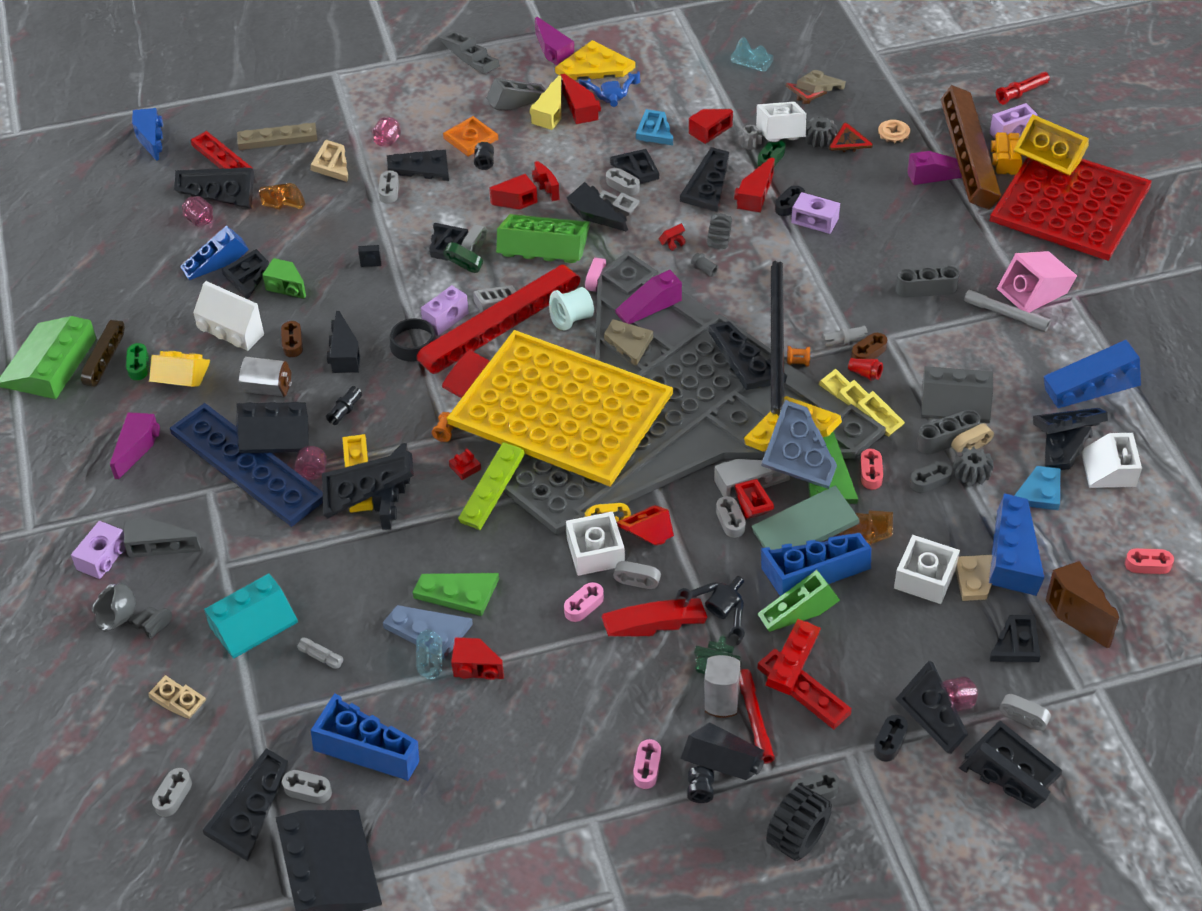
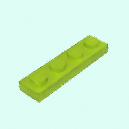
M505 442L502 443L458 517L460 523L481 530L524 457L523 449Z

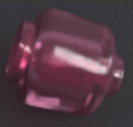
M392 117L380 118L372 129L374 142L382 147L384 145L392 146L401 134L398 121Z
M200 196L189 197L182 205L184 218L197 227L203 224L207 225L213 219V206Z
M316 446L302 448L297 454L296 472L306 480L320 478L322 473L325 472L327 457L325 452Z
M961 676L947 679L943 682L957 712L971 709L976 704L978 689L968 677Z

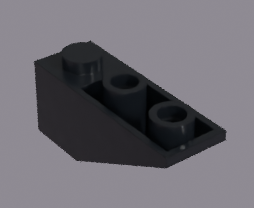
M584 182L567 197L570 207L583 220L625 232L628 230L626 217L620 211H614L611 202L606 198L603 200L600 197L599 191L593 185L590 187Z
M336 311L335 320H331L333 335H329L331 351H327V364H331L332 373H359L361 355L358 340L340 311Z

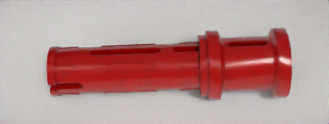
M1041 72L1019 83L1012 82L1005 88H998L996 90V98L1000 104H1007L1009 100L1018 99L1023 93L1049 83L1050 77L1047 72Z

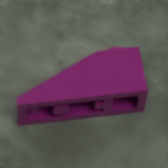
M539 17L535 18V34L548 61L558 65L575 53L573 40Z
M932 151L911 153L909 155L907 173L913 185L962 178L957 158Z
M671 270L656 275L615 309V313L624 323L632 324L682 301V282Z
M127 412L110 461L114 479H120L154 445L155 438L160 434V424L156 422L154 414Z

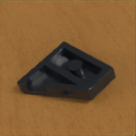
M647 149L610 157V164L613 167L622 169L637 177L640 184L659 179V171Z
M434 223V234L431 236L432 243L429 248L431 258L449 261L443 254L445 248L451 242L462 245L463 240L469 233L468 229Z
M255 249L222 268V274L248 299L263 278V273L267 269L269 261Z
M1092 427L1074 428L1051 434L1046 433L1045 467L1060 468L1061 470L1071 469L1076 457L1084 449V442L1087 438L1093 436Z

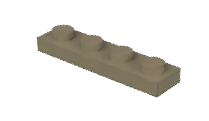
M304 123L237 132L239 150L314 142L317 141L316 124Z

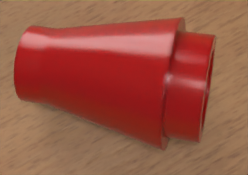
M851 358L848 370L873 381L881 377L883 363L879 362L878 359Z

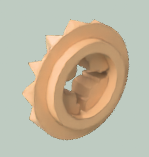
M887 120L879 125L878 134H880V139H886V142L893 141L895 144L896 141L903 143L904 139L909 137L910 128L902 121Z

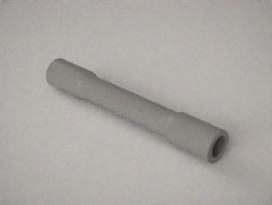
M968 290L964 298V302L992 310L1045 332L1050 325L1051 319L1020 310L972 290Z

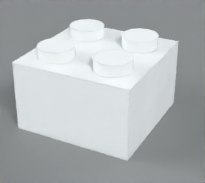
M796 102L758 104L756 127L758 130H762V135L767 140L772 142L783 138L797 140L799 137H806V113Z
M613 511L566 521L567 541L578 576L614 569L618 562L625 561V548Z
M912 535L897 568L894 589L941 604L955 573L960 550Z

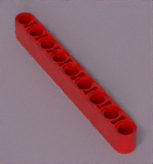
M562 264L424 346L417 354V361L432 374L439 373L459 361L469 350H477L549 306L550 295L553 291L558 290L563 294L575 290L580 284V276L566 265Z

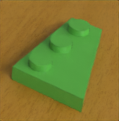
M499 573L421 574L413 590V598L482 616L499 581Z

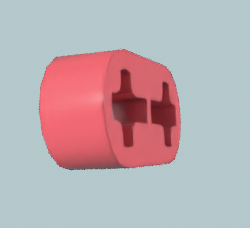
M875 449L864 450L861 453L860 459L861 483L870 490L880 488L883 480L882 456ZM869 459H872L874 463L869 464ZM870 474L874 475V480L870 478Z
M1131 549L1125 559V566L1129 571L1143 574H1166L1170 572L1174 563L1173 555L1163 549Z

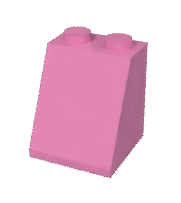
M1049 251L1015 253L997 290L1020 310L1030 313L1067 294L1077 275Z

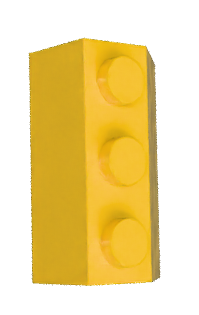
M1032 114L1014 148V152L1070 176L1088 148L1089 138Z

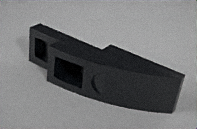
M402 443L391 455L408 451L407 443ZM410 478L372 496L375 512H380L382 530H392V521L397 519V507L394 504L399 501V494H405L406 484H410Z

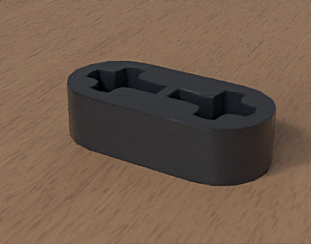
M790 186L775 201L776 214L779 216L791 215L792 207L801 192L805 193L804 188Z
M891 715L885 720L875 740L874 755L877 759L888 762L894 760L897 756L908 729V723L904 717ZM895 725L899 726L900 728L896 730L895 734H892V728ZM887 742L891 743L887 751L882 750Z

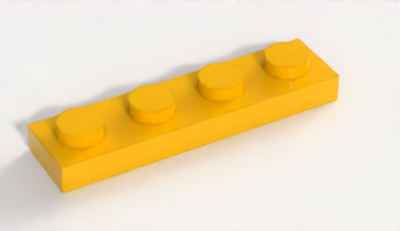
M365 434L342 437L345 467L368 462ZM372 497L350 507V513L373 510Z

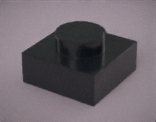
M380 245L358 246L361 267L382 266Z

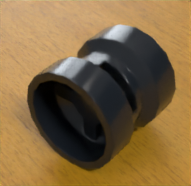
M488 142L478 143L474 148V165L478 169L488 170L494 164V147Z
M702 766L691 768L688 771V782L690 785L687 788V798L695 803H708L714 798V788L711 785L714 783V771Z

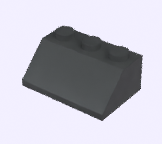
M924 367L921 418L942 419L962 411L973 410L980 415V422L990 423L993 371Z

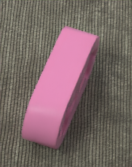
M596 257L593 259L585 282V289L587 291L597 292L598 279L602 269L606 267V259Z
M591 582L580 588L565 601V617L572 622L583 620L602 604L604 599L603 587L598 583Z
M644 740L638 746L634 765V783L642 789L652 788L658 779L661 746L655 740ZM648 750H653L651 759H646ZM645 768L649 769L647 779L642 778Z

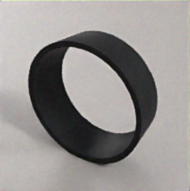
M418 318L405 319L397 323L390 333V350L392 354L403 361H417V354L420 349L437 339L432 325ZM410 329H421L431 334V338L425 344L414 348L402 347L394 341L398 334Z

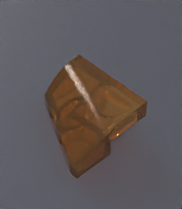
M293 183L266 186L258 190L262 205L280 210L283 205L302 209L305 205L301 191Z
M869 510L868 514L855 513L859 518V524L842 532V535L861 533L869 545L892 537L893 512Z

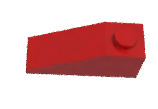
M561 74L562 92L575 123L581 124L597 121L598 112H601L599 100H596L594 94L566 74Z
M769 158L745 177L740 187L735 189L734 200H737V209L761 213L774 175L775 158Z

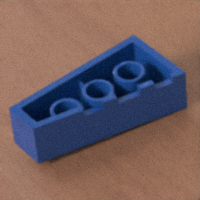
M1004 493L996 515L989 583H992L993 586L1037 596L1045 577L1029 502L1026 498Z
M861 533L829 537L826 542L810 540L806 541V545L792 547V544L781 545V549L770 550V547L761 548L762 570L780 596L815 570H818L827 583L830 584L871 569V547Z
M335 693L311 729L313 751L409 781L419 763L417 740L393 726H385L374 715L368 716L360 711V707L353 703L350 705L342 701V697Z

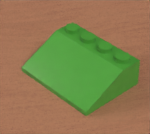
M509 214L497 228L496 253H502V256L505 257L523 255L525 259L543 257V260L546 261L564 259L566 263H576L583 255L590 222Z
M69 316L37 323L0 376V387L57 399L97 339L91 320Z

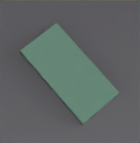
M833 486L751 527L763 548L770 547V550L781 549V545L792 544V547L806 545V541L810 540L822 542L859 524V518L838 488Z

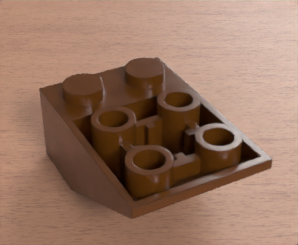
M1080 561L1054 569L1045 600L1056 617L1102 646L1109 648L1119 620L1116 608L1110 605L1104 591L1098 588L1092 579L1091 573L1083 567Z

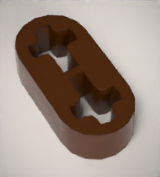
M296 321L285 322L281 326L283 352L287 357H297L303 352L300 324Z
M878 332L870 334L853 346L851 358L875 359L886 351L887 337Z

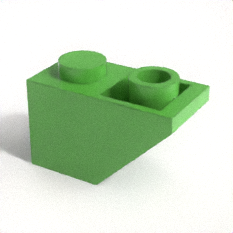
M273 258L263 273L265 289L305 299L304 282L293 262Z

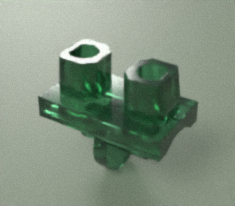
M720 636L718 642L709 641L708 648L696 645L694 651L696 657L695 670L698 673L705 674L707 660L712 656L725 655L736 658L739 661L741 657L733 655L734 646L726 645V637Z

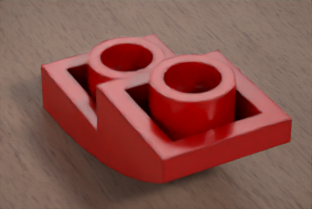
M539 161L534 162L535 170H532L533 182H537L539 190L545 189L546 194H550L552 201L560 200L559 183L554 174Z

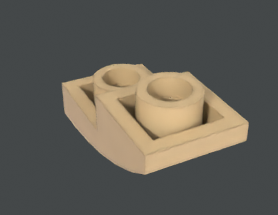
M166 675L149 692L150 699L188 719L206 701L205 697L186 684L182 687Z

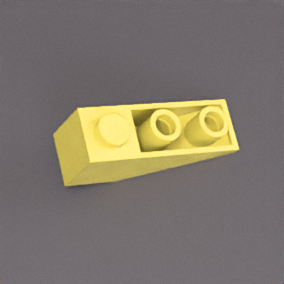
M559 75L530 108L532 124L553 130L561 120L562 83L561 76Z

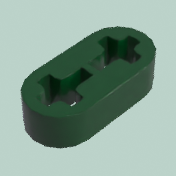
M781 140L768 142L758 154V167L769 158H775V167L785 154V143Z
M448 243L443 253L446 259L472 273H478L483 264V259L457 243Z

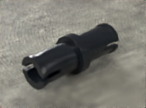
M352 386L343 397L338 398L334 408L326 415L329 423H332L335 419L333 425H337L345 414H349L353 410V405L362 397V392L359 388L353 393L356 387Z

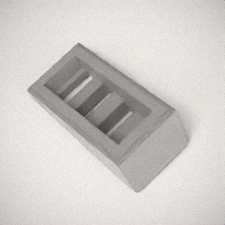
M513 285L477 290L473 292L474 303L479 311L483 312L508 297L507 294H513L516 290Z

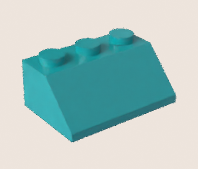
M270 573L204 609L209 627L233 659L298 623V619L286 596Z

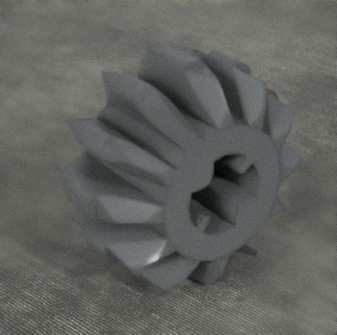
M820 116L818 119L811 118L810 121L806 122V137H804V140L807 141L808 145L813 144V148L817 146L821 149L823 146L829 147L837 134V125L834 124L833 120H828L827 117L824 119L820 118Z
M714 213L712 215L707 238L709 247L714 249H726L728 247L732 226L731 216L722 213Z
M974 446L971 450L964 447L962 452L957 453L953 462V471L956 478L962 479L963 484L971 482L972 486L976 482L982 485L985 480H989L994 468L991 454L985 453L984 449L976 450Z

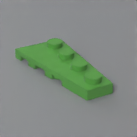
M833 431L829 436L823 437L827 449L837 464L829 488L836 486L848 504H857L858 497ZM809 483V497L827 490V488Z

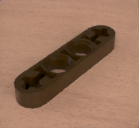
M111 319L106 325L82 370L81 382L83 385L95 387L99 383L123 338L125 331L123 321Z

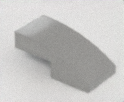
M604 190L600 193V197L603 200L606 198L611 202L614 211H620L624 216H629L639 204V200L622 192L618 197Z

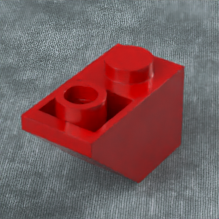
M526 174L489 187L490 203L494 206L520 210L538 203L537 187Z
M455 637L451 661L453 677L463 679L485 678L488 680L504 679L503 660L480 638Z

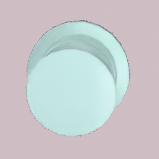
M583 287L563 294L555 290L550 295L549 313L553 324L558 329L564 331L570 329L575 321L591 318L594 313V305L589 292Z

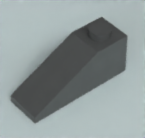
M494 78L486 98L496 110H513L536 102L546 89L542 84Z
M150 518L126 520L124 545L129 558L201 551L196 532Z

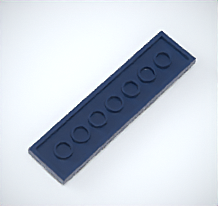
M206 403L170 427V432L174 437L290 527L294 526L323 503V492L272 453H239L236 426Z

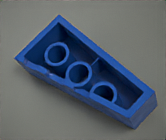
M1124 340L1045 375V390L1056 407L1062 408L1141 386L1140 357L1129 342Z

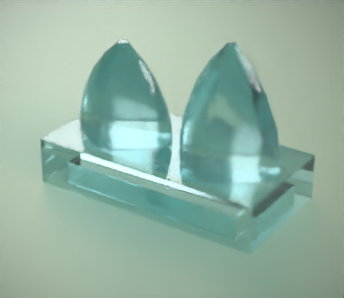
M743 37L738 41L736 50L731 55V62L766 72L773 62V55L768 54L762 45L758 46L755 50L751 49L747 39Z

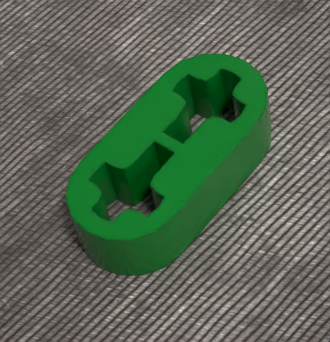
M141 343L132 344L127 349L126 368L132 380H142L148 375L149 356L146 346Z

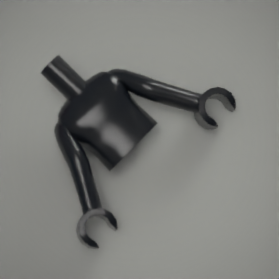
M736 576L730 585L723 582H713L691 591L686 588L678 591L675 601L679 597H685L684 607L689 605L691 598L713 591L712 595L706 600L705 607L720 619H726L728 614L735 608L734 624L727 638L729 639L731 635L735 634L739 637L736 645L742 642L745 635L744 629L741 628L744 601L737 592L744 583L742 577Z

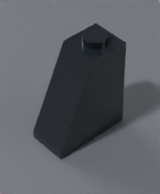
M709 722L688 736L680 759L748 780L753 775L760 773L764 765L762 756L765 750Z

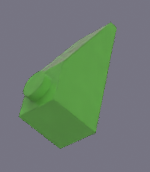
M815 570L757 614L767 630L771 632L795 624L797 619L804 621L819 616L839 602L840 599L819 571Z

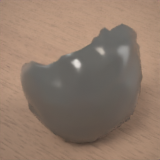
M124 583L108 585L98 595V599L92 607V612L96 615L98 628L105 632L112 631L131 618L136 607L135 596Z

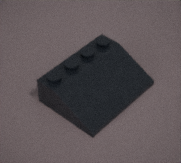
M301 810L275 817L295 911H363L382 905L359 810Z

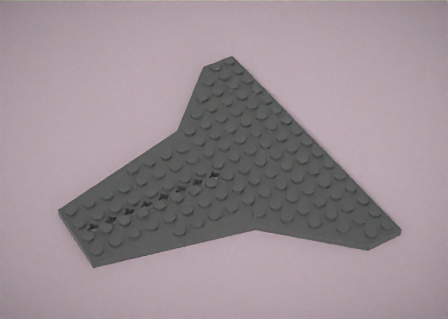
M629 251L604 267L598 279L595 359L673 388V394L611 487L527 454L524 455L503 492L556 535L566 531V521L583 518L586 510L591 506L612 503L625 504L721 459H763L766 451L763 452L747 446L744 437L771 411V385L745 390L708 332L709 325L729 321L721 314L716 315L682 291V301L631 324L653 331V339L637 365L631 363V358L625 353L622 355L617 351L616 347L604 340V333L613 319L623 322L615 313V309L648 280L658 275L657 270ZM732 323L747 337V342L750 345L756 346L761 350L760 355L766 360H771V349ZM784 362V373L787 375L786 383H784V397L788 396L841 416L842 422L834 430V434L843 459H855L885 435L886 428L852 404L848 406ZM555 479H557V480L564 479L563 482H561V483H556V482H555ZM537 492H541V493L546 492V494H545V495H537ZM596 510L595 513L591 514V516L598 515Z

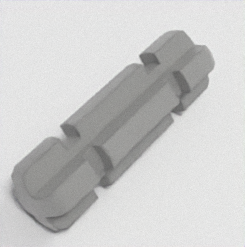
M301 638L297 645L298 650L307 653L320 662L336 669L341 667L343 662L342 656L334 654L331 650L317 643L315 644L312 640Z

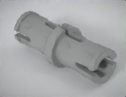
M866 326L851 329L841 328L840 331L822 333L821 338L825 339L822 340L824 347L842 343L848 345L849 342L863 340L868 336L867 334L865 335L868 332Z

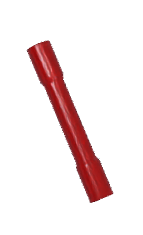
M749 669L740 670V692L744 698L753 731L754 744L765 750L762 760H764V764H768L775 759L771 742L767 736L751 671Z

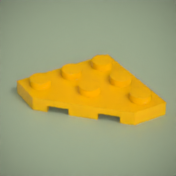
M592 40L555 67V73L560 76L561 74H566L573 80L588 76L590 79L604 78V75L614 74L615 78L624 77L635 68V61Z
M788 396L784 397V401L787 400L808 408L822 437L829 436L842 422L839 414ZM770 411L744 437L745 444L760 451H766L779 416L777 414L773 415Z

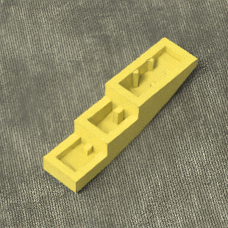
M837 369L829 373L818 384L848 406L852 404L886 428L885 435L888 437L905 424L874 391L868 394L855 380L850 383Z

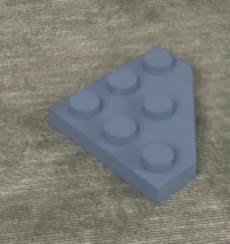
M785 400L761 466L829 489L837 464L827 449L826 443L816 427L808 408Z

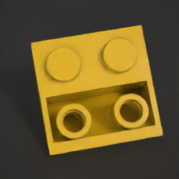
M160 351V355H152L149 381L190 387L200 386L210 360L202 359V354Z

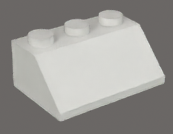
M207 281L203 283L193 312L197 328L216 336L218 339L228 341L236 347L249 351L264 336L257 303Z

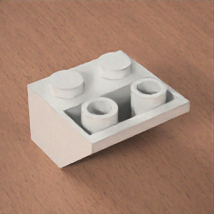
M1109 433L1085 447L1081 452L1089 488L1137 487L1142 466L1133 433Z

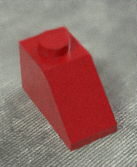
M700 110L689 117L688 133L704 144L708 143L733 126V110Z
M656 505L616 522L619 528L652 545H661L667 539L674 536L669 510Z

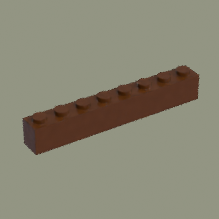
M951 85L940 100L969 203L990 210L999 201L1001 193L971 92Z

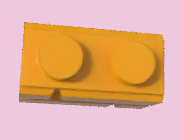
M997 132L995 140H991L992 166H995L997 174L1009 173L1016 175L1021 168L1022 155L1014 152V148L1020 138L1019 133L1007 134Z

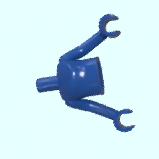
M637 71L636 74L629 72V78L624 82L622 88L618 81H608L601 85L600 90L598 86L591 83L590 78L586 81L579 79V84L588 90L592 89L600 100L610 103L612 107H616L618 101L627 95L630 84L640 83V71Z

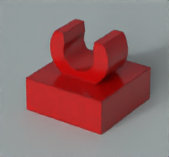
M681 223L664 231L658 239L662 246L668 243L670 250L674 251L677 248L674 241L679 242L681 247L686 243L685 238L681 236L686 230Z
M467 448L465 452L460 455L456 454L454 458L449 460V467L461 480H464L480 471L481 463Z

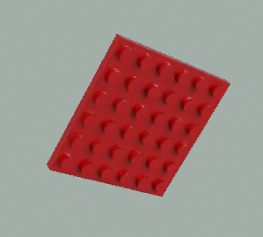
M1027 157L991 213L989 221L1109 261L1149 191L1152 181L1085 159H1081L1078 166L1069 176Z

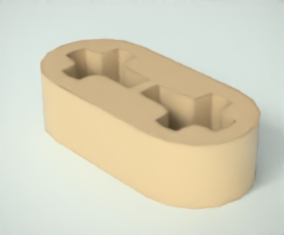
M980 424L959 434L952 441L951 446L957 453L962 452L964 447L971 450L974 446L975 449H978L991 441L994 432L986 424Z

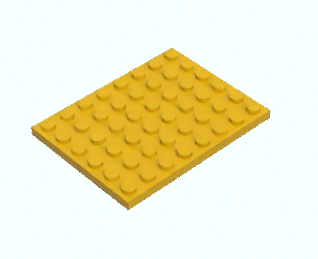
M514 330L449 414L447 424L501 445L505 442L523 449L524 453L611 487L672 396L673 388Z

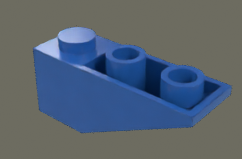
M156 108L133 110L132 124L136 138L157 161L159 160V152H162L161 139H163L160 128L163 127L162 116L158 115Z
M226 225L180 267L187 278L192 280L226 267L242 257L249 249L242 238Z

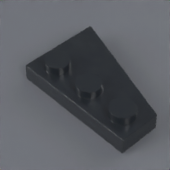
M446 149L386 155L388 171H394L400 176L412 177L417 174L424 175L426 179H432L435 176L442 177L443 181H449Z
M1101 408L1033 416V425L1047 434L1083 426H1097L1101 422L1108 421V412Z
M1001 720L965 754L966 759L983 742H986L998 749L1000 754L1008 760L1018 764L1033 779L1039 780L1047 789L1062 775V769Z
M983 742L963 760L958 768L966 773L969 769L981 775L980 780L988 785L990 782L1002 786L1005 794L1034 809L1043 803L1051 793L1039 780L1033 779L1018 764L1008 760L1000 754L998 749L986 742Z

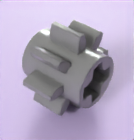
M746 125L743 131H738L739 144H742L748 150L755 149L757 144H762V130H758L755 125Z

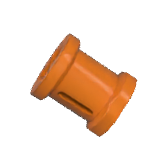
M788 346L787 364H805L806 367H809L810 347L798 349Z
M450 412L440 413L438 417L439 422L432 429V435L438 441L448 442L452 437L451 432L455 427L447 424V417Z

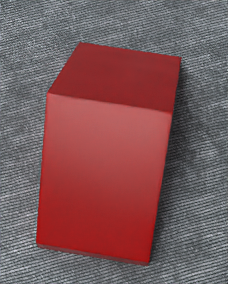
M758 479L735 484V490L745 520L768 514L774 509V504Z

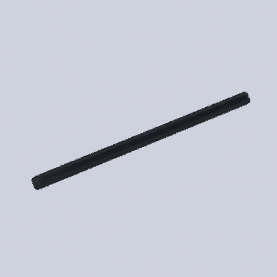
M775 260L771 266V413L779 416L784 404L783 263Z

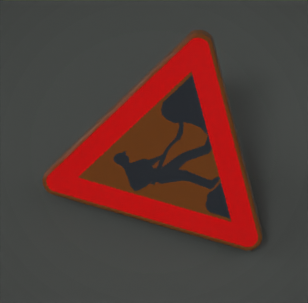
M786 83L785 85L797 94V101L803 100L802 104H810L811 100L827 94V91L813 93L797 88V84Z
M845 122L830 144L829 150H843V152H846V150L853 149V152H855L856 149L872 148L873 143Z

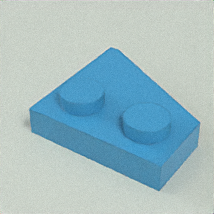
M646 109L636 132V140L673 146V135L670 133V126L665 112Z
M1036 466L1014 496L1028 499L1029 507L1059 510L1061 469Z

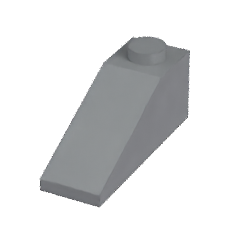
M735 459L715 466L714 482L723 497L737 498L735 484L758 479L764 489L788 481L790 476L761 466L763 460Z

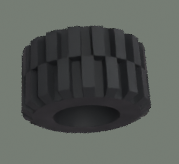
M803 784L796 786L784 797L773 814L767 829L766 842L794 861H799L813 849L822 836L831 816V801Z

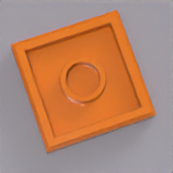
M472 116L444 132L443 139L469 157L474 154V148L478 143L488 142L491 144L498 140V134Z

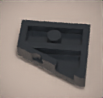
M1009 615L1005 627L1001 631L994 649L991 651L990 662H1039L1041 655L1035 615Z

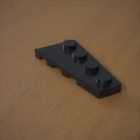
M252 168L175 170L174 190L178 193L252 209L254 170Z

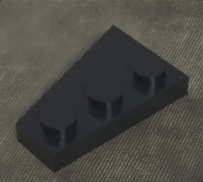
M928 661L896 697V700L947 753L952 754L968 736V733L934 663Z

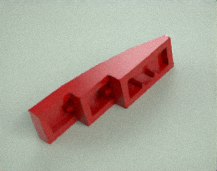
M694 598L690 600L687 607H684L686 599L650 602L604 613L602 620L608 636H654L656 630H679L682 624H704L708 616L701 599Z

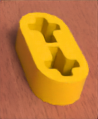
M624 503L599 504L589 507L584 517L591 516V514L595 513V510L598 514L612 511L616 512L619 508V511L624 513V516L620 517V520L631 516V511ZM614 516L616 522H617V521H620V520H619V517Z

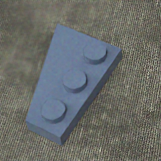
M399 605L383 621L384 629L444 660L453 650L455 637L462 638L473 625L471 618Z

